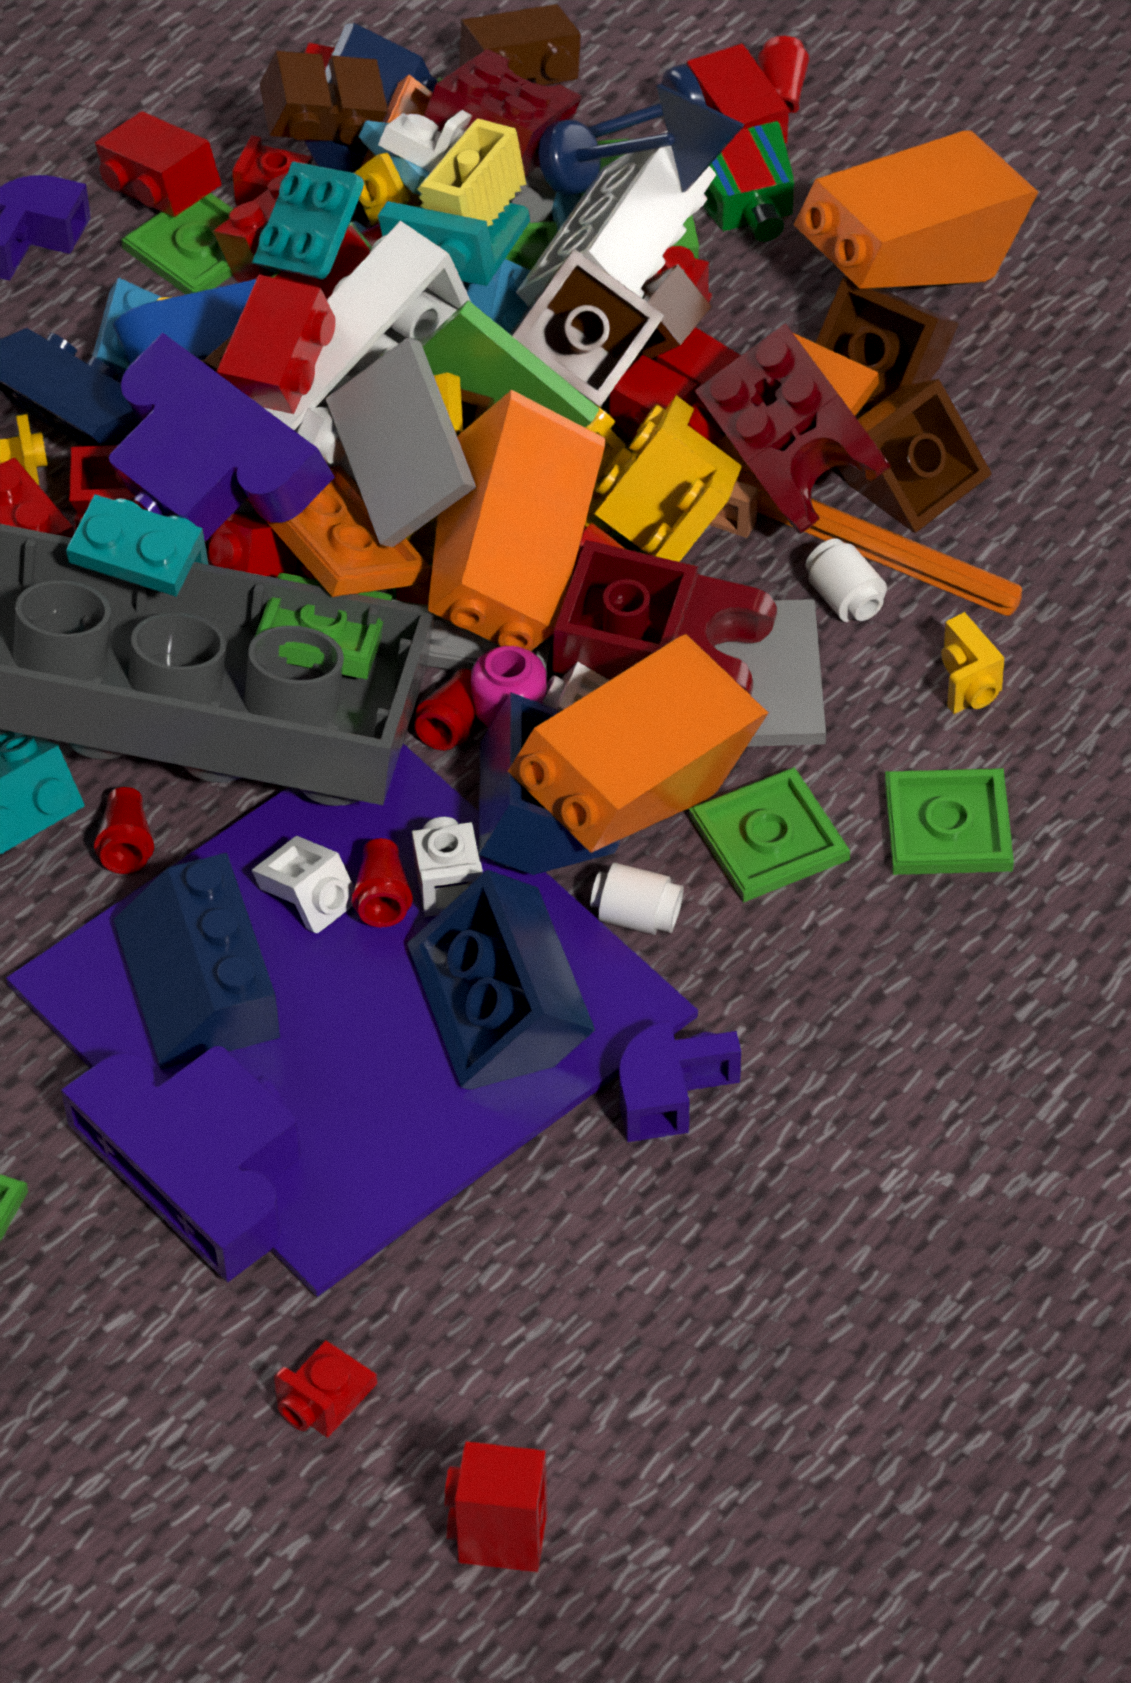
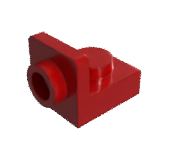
M325 1340L296 1373L286 1367H282L274 1376L277 1408L282 1417L294 1428L300 1431H307L312 1427L328 1438L377 1385V1374Z

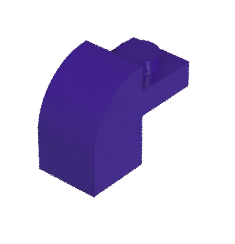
M32 175L14 179L0 186V279L11 280L30 245L71 254L91 219L85 183L55 176Z
M668 1020L644 1029L630 1041L623 1052L619 1070L620 1112L627 1142L689 1133L690 1101L687 1091L740 1083L741 1047L737 1031L718 1034L703 1032L690 1038L675 1040L671 1021Z

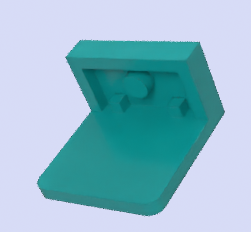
M292 161L287 175L281 182L279 196L269 221L260 235L259 246L252 263L273 274L283 271L319 280L326 278L330 273L363 190V178L352 172Z
M387 201L378 214L382 237L388 235L402 221L449 253L461 281L484 286L489 284L530 222L528 208L513 203L506 205L504 212L498 213L499 218L492 220L493 225L487 226V221L389 201Z
M96 494L91 500L66 549L69 563L177 597L194 562L209 565L203 528L197 527L186 518L179 516L166 517L144 510L136 503L126 499L112 500Z
M12 731L0 735L1 855L85 806L59 745L45 738Z

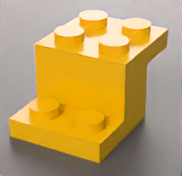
M676 395L665 410L656 404L637 429V436L629 446L632 453L623 447L611 461L604 472L605 477L595 490L602 495V498L594 514L647 554L680 562L728 502L742 466L687 425L694 408Z

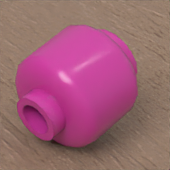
M501 646L488 650L474 664L471 670V697L478 720L489 728L510 692L543 704L547 693L546 670L541 659L530 650L518 646Z

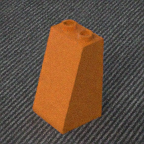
M964 130L815 179L793 225L860 289L985 282L995 277L1038 191L974 132Z
M510 390L457 436L476 488L438 514L428 611L500 646H518L532 651L554 634V628L569 588L605 448V438Z
M685 634L535 727L508 772L592 853L709 799L719 790L769 712Z

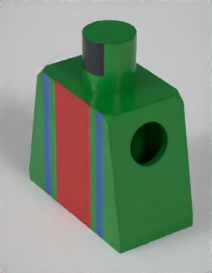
M776 121L740 130L710 165L716 176L704 192L707 200L703 207L722 232L749 225L754 237L758 241L768 242L774 240L783 232L784 222L781 217L793 215L794 178L781 126Z

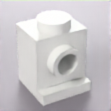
M438 817L428 821L423 829L412 831L414 863L425 917L436 916L441 913L483 874L472 822L458 824L453 818ZM467 882V884L435 889V886Z

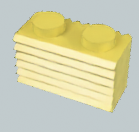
M476 119L417 188L422 193L419 196L423 201L421 207L487 221V226L493 225L492 220L499 218L498 213L504 212V207L510 205L509 200L515 198L516 192L521 191L520 186L526 185L515 128Z

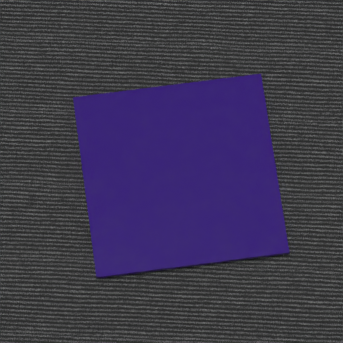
M404 743L402 744L384 805L363 801L343 806L325 805L308 798L298 788L288 787L172 865L176 866L223 853L228 854L276 995L280 1038L232 1050L229 1053L256 1078L264 1076L270 1080L279 1091L283 1104L296 1116L300 1157L271 1179L275 1186L281 1228L278 1242L271 1251L316 1297L331 1288L619 1075L620 1061L625 1048L641 1031L654 1024L670 1020L673 1033L675 1034L698 1017V1009L546 872L532 875L513 867L500 866L491 859L478 855L483 873L488 869L538 887L595 1031L552 1068L472 1090L462 1088L407 945L413 937L436 917L424 916L414 863L412 831L423 829L428 821L438 817L453 818L458 824L472 822L477 851L479 853V811ZM299 836L339 853L355 888L363 859L362 850L364 845L370 840L385 838L393 841L398 846L399 859L409 884L413 901L404 919L390 927L368 925L360 918L359 913L352 906L322 931L314 933L305 927L294 903L260 889L252 869L292 838ZM159 875L6 977L7 985L90 1069L113 1054L126 1052L137 1054L146 1059L153 1068L156 1086L163 1084L193 1061L160 1069L115 929L114 919ZM467 882L435 886V889L467 884Z

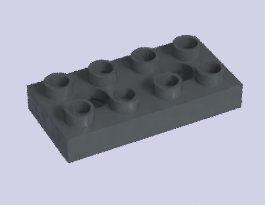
M0 524V735L12 731L67 742L77 753L94 759H113L127 754L182 765L195 777L210 782H231L243 777L298 788L308 798L325 805L343 806L357 801L384 805L428 665L434 613L429 612L428 608L359 594L332 597L324 587L197 562L193 563L177 597L69 563L66 549L72 539L70 537ZM272 597L281 599L280 608L301 612L302 608L307 604L315 605L314 615L337 619L338 610L346 611L347 621L367 625L366 632L370 623L376 624L378 618H381V621H384L382 638L368 678L362 679L342 675L344 655L341 647L334 639L318 630L302 626H280L265 630L255 637L269 599H272ZM285 642H299L315 646L324 654L323 665L314 663L312 669L287 664V658L279 656V645H285Z

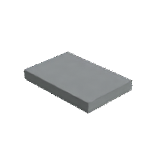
M407 337L326 398L381 545L394 547L476 488L420 341Z
M815 599L774 600L777 606V617L772 631L761 642L752 644L725 642L714 646L724 654L736 657L747 664L753 678L751 696L769 712L748 746L826 744Z

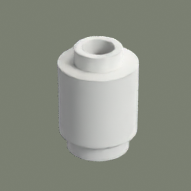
M830 539L818 545L811 552L806 561L809 582L842 621L848 622L855 618L858 621H865L873 617L881 609L887 585L852 544L843 543L840 539Z
M613 863L608 873L599 871L591 894L590 906L599 908V921L652 935H656L657 930L672 933L680 912L684 888L681 885L671 883L670 876Z

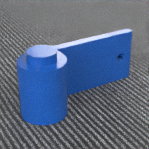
M256 279L146 303L119 316L114 321L113 327L130 365L162 332L199 360L205 359L233 334Z

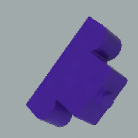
M163 332L128 367L122 377V394L137 416L140 424L110 454V463L127 489L135 495L132 499L134 503L144 510L166 517L179 516L188 519L197 527L203 528L205 541L247 498L262 519L269 522L282 523L300 514L335 478L316 446Z
M214 1046L160 1086H156L154 1070L149 1062L137 1054L126 1052L113 1054L103 1059L61 1090L68 1125L227 1283L276 1245L281 1234L275 1186L271 1179L299 1159L300 1147L296 1116L283 1104L279 1091L266 1077L260 1076L256 1078L224 1047Z

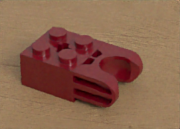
M486 49L436 84L424 117L433 121L438 126L437 131L441 133L446 122L461 110L472 115L467 129L476 119L515 128L526 177L540 165V139L546 127L555 121L574 119L582 95L560 84L556 86H542L527 81L509 69L510 59Z
M786 323L694 390L798 534L803 533L820 519L812 505L811 490L816 479L823 472L835 466H851L859 470L871 482L891 467L877 445Z
M586 540L554 628L553 671L566 674L579 662L606 679L611 680L676 638L686 634L745 691L752 695L753 678L747 664L736 657L724 654L714 646L725 642L751 644L761 642L773 629L777 617V606L771 596L763 590L698 574V566Z

